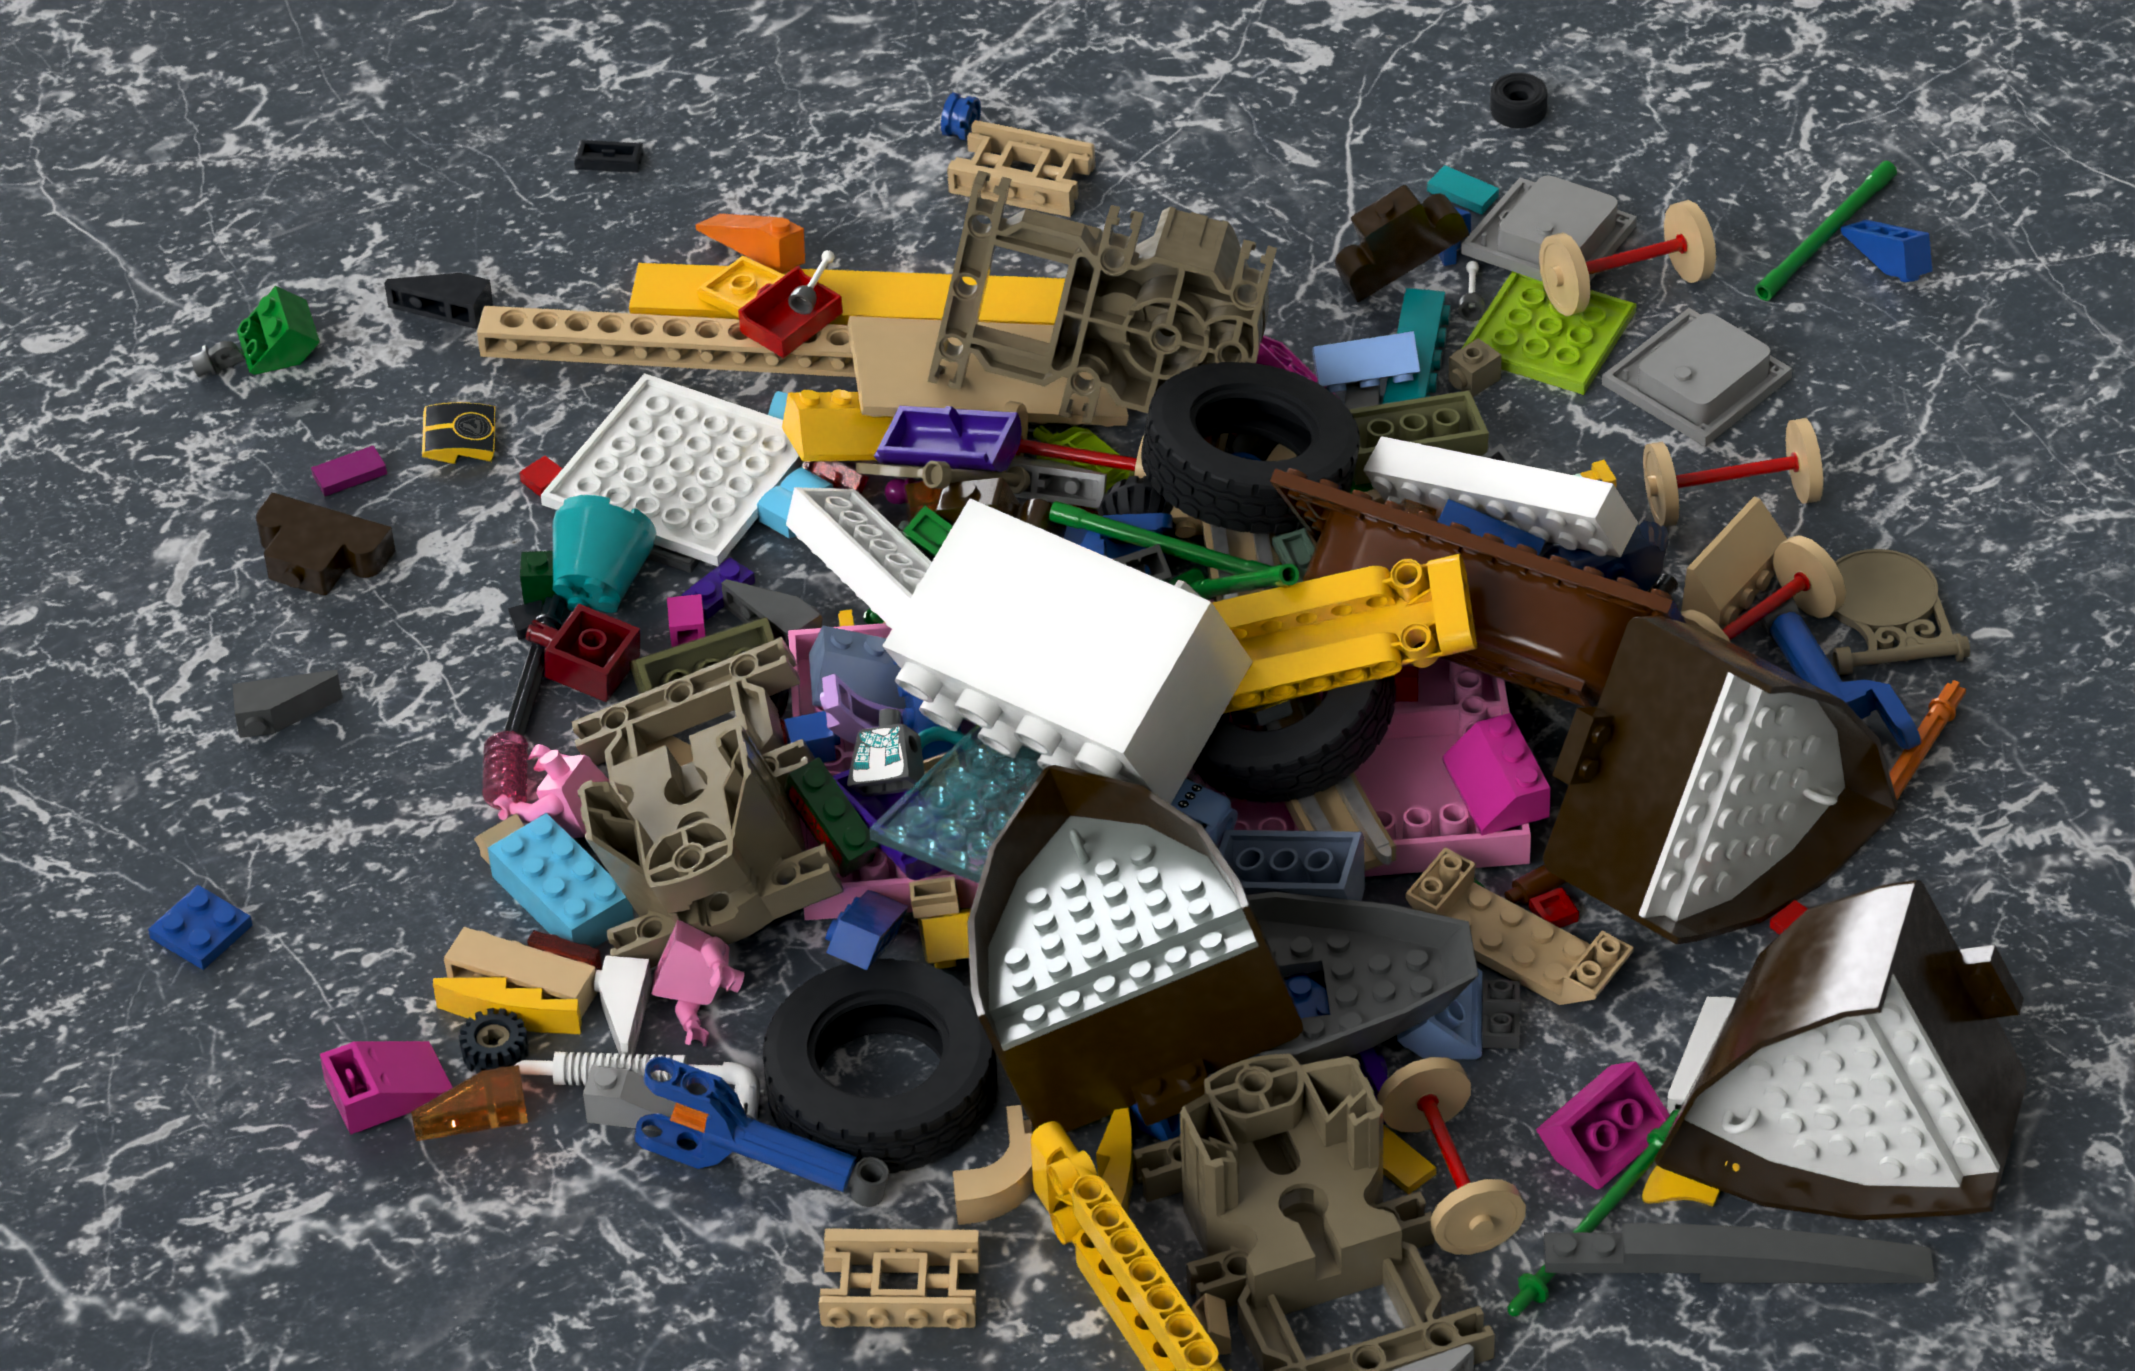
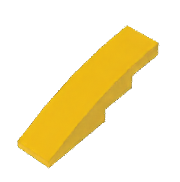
M507 977L433 978L437 1008L467 1019L471 1017L473 1020H476L475 1013L479 1011L484 1016L488 1015L487 1009L494 1008V1014H498L501 1008L506 1009L507 1016L511 1012L517 1014V1019L521 1018L523 1020L526 1031L581 1034L582 1022L578 999H544L542 988H509Z
M1128 1108L1114 1110L1096 1152L1098 1176L1107 1183L1128 1215L1133 1185V1144Z

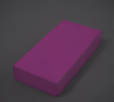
M374 445L311 467L312 476L324 496L387 474L386 465Z

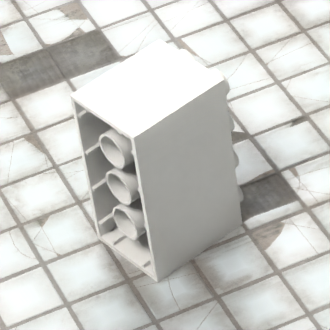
M973 499L968 500L883 644V648L901 668L895 682L911 695L923 700L919 711L941 727L957 731L961 722L965 719L981 726L978 738L987 746L1005 756L1015 758L1023 745L1041 753L1037 764L1043 770L1048 766L1058 765L1142 785L1169 804L1175 798L1253 662L1211 601Z

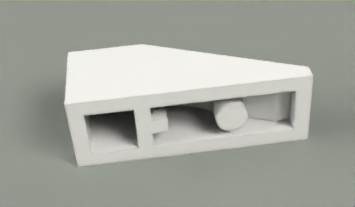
M605 956L602 970H597L595 974L594 990L595 992H600L602 1009L620 1057L621 1054H627L628 1057L629 1054L635 1053L652 986L649 959Z

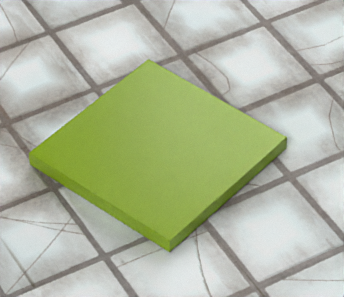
M1512 271L1463 347L1479 338L1501 354V370L1584 395L1635 315L1637 304L1591 290L1589 304L1584 312L1564 316L1550 302L1542 281Z

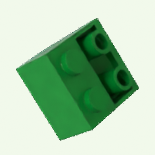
M275 286L267 296L260 300L256 309L248 318L241 322L237 329L249 373L254 375L300 365L320 343L307 300L278 286Z

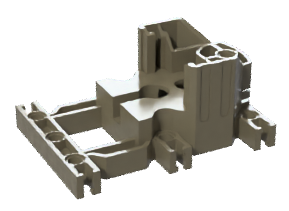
M978 170L973 182L927 382L937 384L940 374L945 373L946 367L940 365L941 360L945 359L958 364L953 380H949L948 386L960 390L966 376L970 355L973 353L985 371L1041 386H1046L1061 377L1067 378L1058 416L1072 417L1073 411H1071L1073 399L1070 398L1075 393L1089 398V404L1084 403L1082 411H1085L1082 422L1091 424L1101 387L1107 389L1117 406L1148 413L1154 393L1165 381L1181 371L1210 363H1256L1268 319V281L1277 248L1267 246L1266 254L1261 255L1260 262L1265 264L1262 271L1249 268L1246 259H1249L1251 250H1255V242L1244 239L1241 248L1235 231L1228 221H1218L1210 219L1205 215L1179 211L1174 207H1168L1162 211L1154 236L1137 244L1144 213L1131 211L1130 218L1132 221L1129 229H1132V233L1130 236H1125L1113 232L1114 225H1119L1120 222L1118 217L1120 207L1111 205L1103 232L1100 228L1028 209L1006 219L1003 218L1012 179L1002 176L999 186L995 185L993 193L999 195L998 201L994 202L990 199L981 198V190L985 181L990 180L991 174ZM985 215L991 220V223L983 224L977 220L976 216ZM996 246L1069 265L1050 343L978 325ZM962 277H971L977 284L968 285L962 280ZM948 338H957L963 345L955 346L949 342ZM1088 372L1094 379H1083L1079 373ZM1223 433L1218 438L1216 447L1219 450L1225 451L1229 433Z
M782 637L572 721L573 731L579 737L575 739L577 750L581 755L588 756L596 766L606 762L609 781L593 782L589 780L584 782L577 791L581 799L582 807L580 810L582 822L586 829L585 839L640 916L606 930L608 940L614 946V948L610 949L611 956L649 959L650 968L658 965L677 920L683 921L712 937H719L728 945L750 936L776 918L844 892L842 882L836 876L837 873H840L838 864L825 844L806 851L800 817L783 789L788 774L813 761L815 757L803 739L785 745L778 709L769 697L800 684L799 675L793 668L797 666L796 659ZM735 710V718L689 736L693 762L679 766L666 745L650 752L647 750V745Z
M1271 1054L1231 1064L1204 1079L1205 1094L1184 1105L1180 1112L1181 1136L1133 1150L1134 1176L1138 1184L1143 1182V1195L1146 1202L1183 1192V1211L1205 1254V1258L1186 1263L1187 1288L1190 1295L1196 1294L1195 1302L1207 1293L1224 1299L1226 1308L1238 1305V1325L1260 1371H1391L1465 1344L1474 1347V1365L1494 1359L1495 1334L1490 1325L1484 1326V1313L1480 1305L1441 1317L1442 1297L1417 1250L1418 1248L1435 1243V1238L1430 1229L1432 1212H1427L1424 1216L1426 1202L1421 1191L1383 1202V1108L1381 1104H1378L1374 1096V1090L1367 1077H1364L1357 1059L1345 1056L1300 1065L1291 1054ZM1381 1284L1384 1285L1405 1329L1306 1360L1287 1322L1285 1314Z

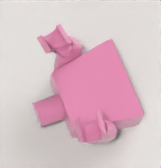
M536 745L528 760L540 757L534 766V770L538 772L546 770L548 773L537 788L539 800L533 804L525 802L515 803L506 795L501 794L493 802L494 805L502 808L498 813V817L501 820H505L511 814L517 813L520 820L530 823L547 813L572 838L585 837L586 829L582 822L580 810L582 807L581 799L577 791L584 782L589 780L604 782L609 781V779L586 755L569 756L560 754L558 750H550L544 745Z
M677 920L654 971L651 995L678 1000L675 1006V1013L683 1029L687 1032L685 1044L691 1045L692 1040H699L706 1047L709 1032L700 1027L701 1022L697 1015L701 1004H711L718 987L726 989V992L730 990L738 993L745 973L728 965L730 947L721 938L712 937L683 921Z

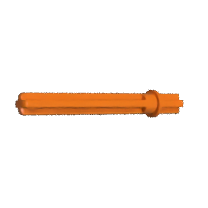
M1953 680L1951 684L1947 683L1938 698L1931 700L1928 706L1929 712L1918 727L1921 744L1909 750L1904 749L1889 772L1897 800L1946 723L1955 718V709L1966 694V689L1960 687V682Z

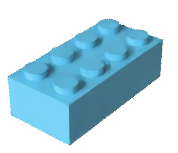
M547 813L488 847L492 877L575 959L607 941L606 930L634 919L632 905L612 876Z

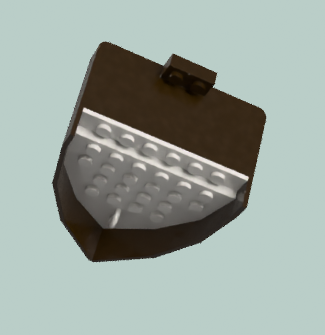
M1662 616L1635 617L1626 626L1598 706L1577 708L1552 775L1569 786L1546 846L1543 861L1546 869L1552 874L1676 945L1691 943L1759 924L1784 909L1794 900L1797 901L1823 885L1893 817L1898 803L1880 739L1842 699L1706 629Z
M1920 880L1881 885L1806 910L1760 952L1655 1157V1163L1665 1170L1763 1207L1854 1220L1955 1216L1992 1212L2026 1089L2024 1067L1997 1019L2020 1015L2024 998L1995 945L1959 950L1926 887ZM1734 1163H1738L1740 1169L1736 1172L1732 1168Z

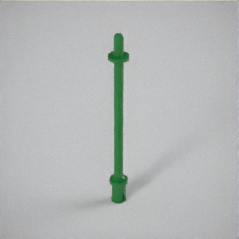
M1680 1109L1673 1110L1659 1128H1654L1647 1135V1148L1572 1233H1592L1655 1162V1157ZM1544 1263L1535 1275L1530 1273L1522 1274L1518 1278V1286L1521 1291L1509 1303L1507 1307L1508 1314L1517 1317L1532 1301L1537 1303L1545 1302L1549 1297L1546 1285L1556 1273H1545Z

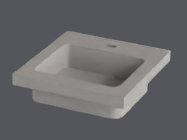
M1543 176L1536 182L1520 177L1463 241L1461 254L1542 281L1539 253L1540 246L1545 237L1562 232L1570 235L1578 244L1585 261L1588 262L1613 255L1636 228L1637 216L1617 210L1618 201L1614 196L1554 176ZM1597 273L1589 275L1590 281Z
M1688 308L1602 375V385L1706 447L1792 378V368L1770 355V348L1766 344L1717 315L1711 313L1699 314Z

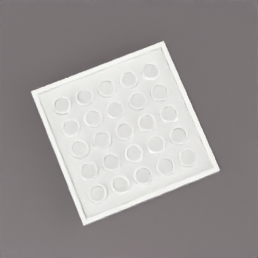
M644 373L541 494V502L544 506L558 510L563 506L564 500L569 497L578 495L610 498L609 504L629 512L636 508L652 521L656 528L655 545L719 566L758 518V501L770 489L780 486L784 479L798 469L803 461L782 429L783 420Z

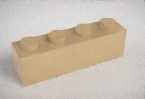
M463 927L444 957L447 978L507 977L509 988H542L544 999H578L581 1018L598 993L594 990L595 966H591L583 961L568 959L550 951L532 948L518 941L499 938L485 931H476Z

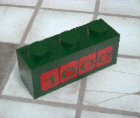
M818 757L789 773L783 789L791 805L819 845L825 844L839 867L840 876L844 878L871 863L879 843L821 759Z

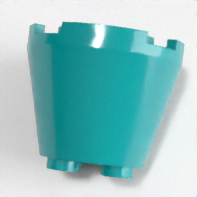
M597 495L569 497L564 500L563 506L555 511L552 524L553 591L568 603L567 608L573 612L576 606L581 604L596 611L606 613L617 612L620 602L654 546L656 528L644 513L636 508L629 512L609 504L610 498Z

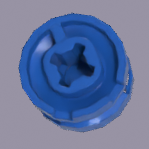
M954 92L948 96L941 116V132L944 136L958 135L959 139L967 141L968 134L972 133L971 125L974 120L980 121L981 102L979 98L972 96L962 98L960 94Z

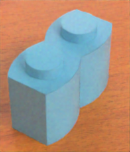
M804 468L796 469L790 473L780 486L770 489L757 503L759 522L787 538L797 536L786 526L794 487L833 488V484Z

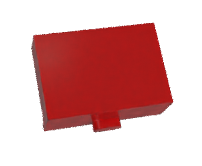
M796 266L774 284L767 283L760 288L757 296L738 310L740 332L780 357L785 358L843 313L842 297L817 282L814 287L817 294V302L812 312L802 315L792 310L788 304V298L798 286H808L812 279L805 275L800 266Z

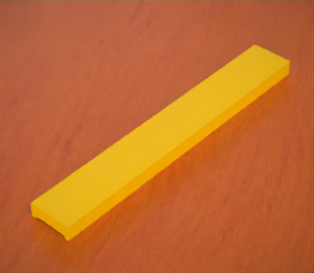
M638 263L629 303L630 314L739 319V317L699 299L696 290L728 266ZM817 269L802 270L805 275L812 278ZM791 270L786 271V272H784V273H782V274L786 275V274H787L788 272H790ZM824 270L818 282L842 297L843 313L829 324L848 325L849 316L942 320L952 274ZM989 276L978 322L1054 325L1065 278ZM962 277V280L968 285L977 284L971 277Z

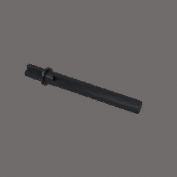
M556 594L553 595V598L546 597L541 614L535 620L559 630L562 627L560 620L566 604L565 601H561L560 596ZM535 642L531 643L503 731V736L509 739L510 743L522 741L545 671L546 647Z

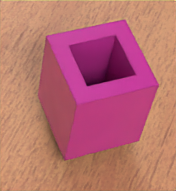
M702 595L668 597L667 606L671 646L674 647L705 637Z

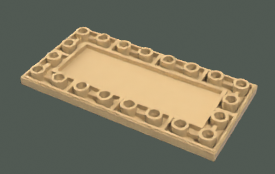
M849 316L848 331L862 415H870L872 417L894 416L899 406L932 408L952 406L956 409L1001 412L1007 402L1015 401L1024 403L1026 406L1028 422H1036L1038 424L1065 423L1074 426L1088 424L1082 422L1085 411H1082L1084 403L1089 404L1087 396L1073 393L1070 398L1073 399L1071 411H1073L1072 417L1058 416L1067 383V378L1061 377L1046 386L1025 382L985 371L975 354L971 353L966 376L960 390L948 386L949 380H953L958 364L942 359L940 365L946 367L945 373L940 374L937 384L927 382L942 320ZM978 322V325L1050 343L1054 325ZM948 338L949 342L955 346L963 345L957 338ZM1088 372L1079 373L1083 379H1094ZM1101 387L1092 423L1089 425H1102L1105 427L1127 426L1129 418L1127 408L1117 406L1107 389Z

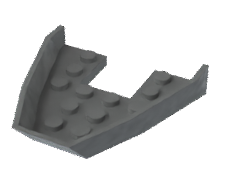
M1284 892L1247 895L1283 976L1323 971L1330 1015L1301 1018L1303 1030L1297 1038L1259 1053V1056L1291 1054L1302 1065L1355 1055L1373 1048L1444 1011L1478 976L1469 921L1385 903Z

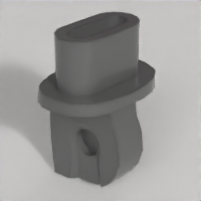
M221 341L210 349L204 345L202 346V352L190 356L197 377L209 372L217 375L222 369L229 368L245 360L244 353L232 341Z

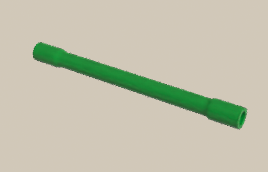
M1882 161L1866 177L1865 181L1776 269L1771 270L1755 286L1756 295L1763 301H1769L1787 283V280L1876 192L1881 191L1897 175L1895 165L1890 161Z
M1055 501L1050 509V521L1076 529H1085L1145 548L1160 544L1164 554L1234 575L1271 569L1273 567L1258 561L1245 560L1092 514L1082 508Z
M1288 563L1273 566L1271 569L1217 579L1193 581L1189 586L1202 598L1210 600L1222 595L1273 586L1293 585L1299 579V570L1295 565Z

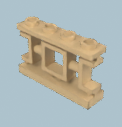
M974 120L971 125L972 133L968 134L967 141L968 151L975 152L972 160L960 157L951 160L947 168L949 193L970 197L973 182L979 170L991 174L990 180L985 181L981 190V198L997 202L999 195L993 193L995 185L999 186L1003 176L1012 179L1006 204L1071 217L1074 211V200L1078 198V181L1070 179L1073 173L1089 175L1094 170V144ZM1013 160L1036 165L1032 172L1009 168ZM1051 164L1060 165L1062 167L1052 166ZM984 165L992 166V167H994V169H993V168H988V167H983V166H984ZM1044 177L1055 179V181L1044 179Z
M825 1229L824 1269L825 1272H841L840 1289H820L819 1312L822 1326H833L836 1328L846 1326L873 1328L911 1327L916 1329L923 1327L959 1329L976 1326V1291L958 1290L959 1273L979 1274V1230ZM852 1265H873L872 1273H852ZM929 1266H950L949 1274H929ZM882 1273H918L917 1289H881ZM850 1288L871 1289L870 1297L850 1296ZM927 1289H948V1297H927Z

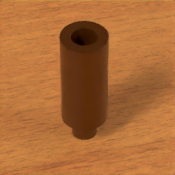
M1543 864L1514 880L1512 888L1504 893L1505 899L1514 904L1518 901L1522 904H1527L1529 899L1547 893L1566 883V881L1549 872Z

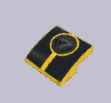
M463 402L425 406L423 411V458L455 464L457 456L461 455L491 462L495 441V406Z

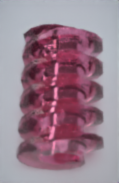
M514 731L495 733L484 743L482 796L489 806L497 810H502V808L494 805L493 802L501 794L506 795L515 803L527 802L528 743L521 734Z

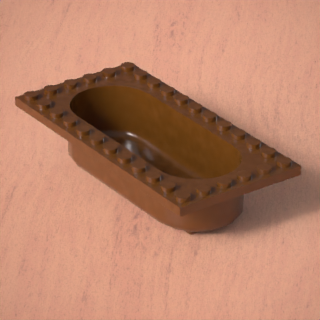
M1288 468L1287 472L1275 469L1270 479L1271 484L1317 543L1303 577V582L1369 566H1383L1391 572L1393 566L1403 559H1413L1421 565L1426 564L1429 560L1461 554L1467 573L1477 649L1438 657L1585 708L1596 707V704L1600 701L1626 626L1631 619L1644 616H1662L1686 623L1678 606L1671 600L1672 596L1664 591L1651 589V592L1638 589V585L1635 582L1618 577L1617 581L1604 578L1605 574L1595 568L1584 566L1583 570L1571 567V563L1562 557L1551 555L1550 559L1538 556L1536 550L1526 545L1517 544V547L1514 548L1505 545L1504 540L1495 535L1484 533L1483 537L1472 534L1470 528L1459 523L1451 522L1450 526L1438 523V518L1429 513L1418 511V514L1414 515L1405 512V507L1393 501L1386 500L1384 504L1372 501L1373 497L1365 492L1353 490L1352 493L1340 490V486L1332 481L1320 479L1318 483L1309 480L1305 473L1296 469ZM1416 579L1409 580L1405 585L1413 583ZM1425 642L1418 643L1414 648L1421 647Z

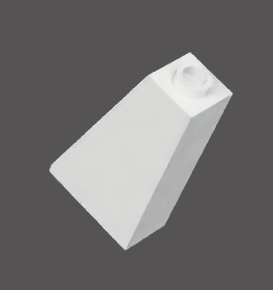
M1706 997L1668 1092L1667 1112L1669 1115L1673 1110L1681 1108L1736 998Z

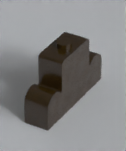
M1402 185L1351 217L1360 244L1349 245L1343 248L1336 256L1335 266L1343 284L1357 303L1470 234L1463 217L1444 194H1433L1421 204L1409 187Z
M1003 478L950 483L946 488L942 489L937 508L933 511L954 526L968 500L973 499L1061 538H1064L1067 528L1066 525L1049 520L1052 504L1048 501L1030 499L1024 505H1021Z
M273 492L256 514L260 542L263 548L266 549L264 551L268 578L272 581L319 595L329 594L348 568H350L353 575L361 578H369L379 574L396 551L392 527Z

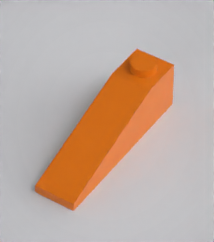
M718 214L696 224L697 231L780 273L805 263L804 228L790 222L786 218Z

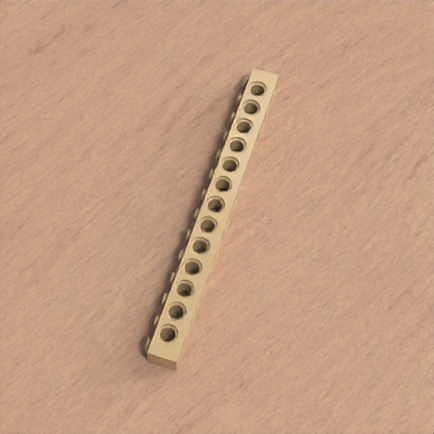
M484 306L477 330L480 357L856 377L848 325L828 324L785 358L780 357L740 332L739 319Z

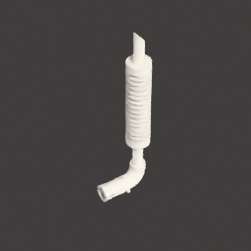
M555 1052L553 1061L522 1060L513 1066L510 1074L553 1076L554 1085H567L568 1082L569 1085L576 1083V1085L581 1086L583 1082L585 1086L592 1065L628 1069L644 1076L646 1064L657 1056L656 1054H651V1057H649V1054H644L642 1058L641 1054H636L635 1058L634 1054H629L628 1057L627 1054H621L620 1057L619 1053H614V1056H612V1053H607L606 1057L604 1053H599V1056L597 1053H592L591 1056L590 1053H584L583 1056L582 1052H577V1055H575V1052H570L568 1056V1052ZM666 1055L667 1058L672 1059L671 1055ZM686 1055L673 1056V1060L687 1064ZM724 1062L723 1065H689L722 1077L727 1084L735 1085V1093L738 1095L745 1115L758 1121L760 1096H764V1089H760V1081L752 1069L744 1064ZM658 1070L651 1074L653 1079L659 1082H666L671 1079L670 1074L666 1071Z

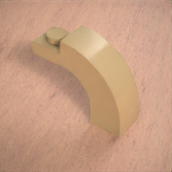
M1021 1105L1006 1106L1009 1147L998 1161L983 1168L953 1171L958 1225L984 1222L1000 1217L1019 1206L1033 1191L1030 1141L1033 1133L1030 1120H1023Z

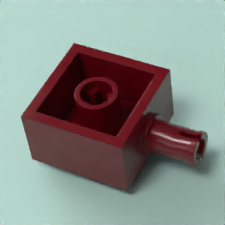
M581 604L576 606L559 630L540 623L538 620H533L526 633L527 641H532L546 647V678L606 703L631 668L628 661L640 657V628Z

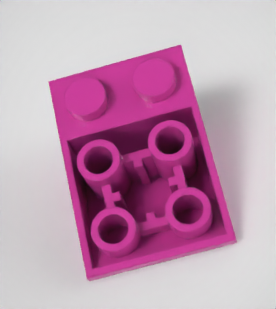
M354 1041L319 1054L325 1083L350 1135L456 1096L430 1041Z

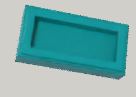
M1446 165L1427 182V192L1431 194H1444L1450 202L1481 215L1499 197L1498 187Z

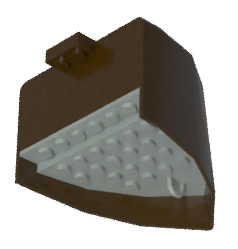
M1058 765L1046 767L1001 830L987 854L967 921L973 1002L977 1016L1034 1130L1044 1123L1056 1121L1060 1123L1067 1133L1113 1114L1114 1110L1128 1108L1134 1104H1137L1147 1127L1179 1114L1184 1105L1205 1094L1204 1079L1209 1077L1210 1073L1297 1038L1302 1033L1303 1024L1294 998L1241 882L1203 826L1142 785Z

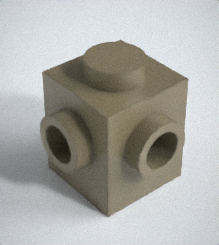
M1479 338L1462 349L1456 350L1449 356V382L1461 391L1470 390L1472 397L1501 379V354Z

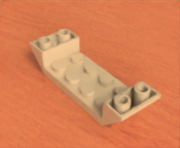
M1446 847L1406 892L1405 898L1415 910L1469 921L1476 961L1513 981H1520L1521 985L1558 1005L1596 999L1633 953V946L1604 931H1601L1594 941L1589 944L1474 883L1476 863Z

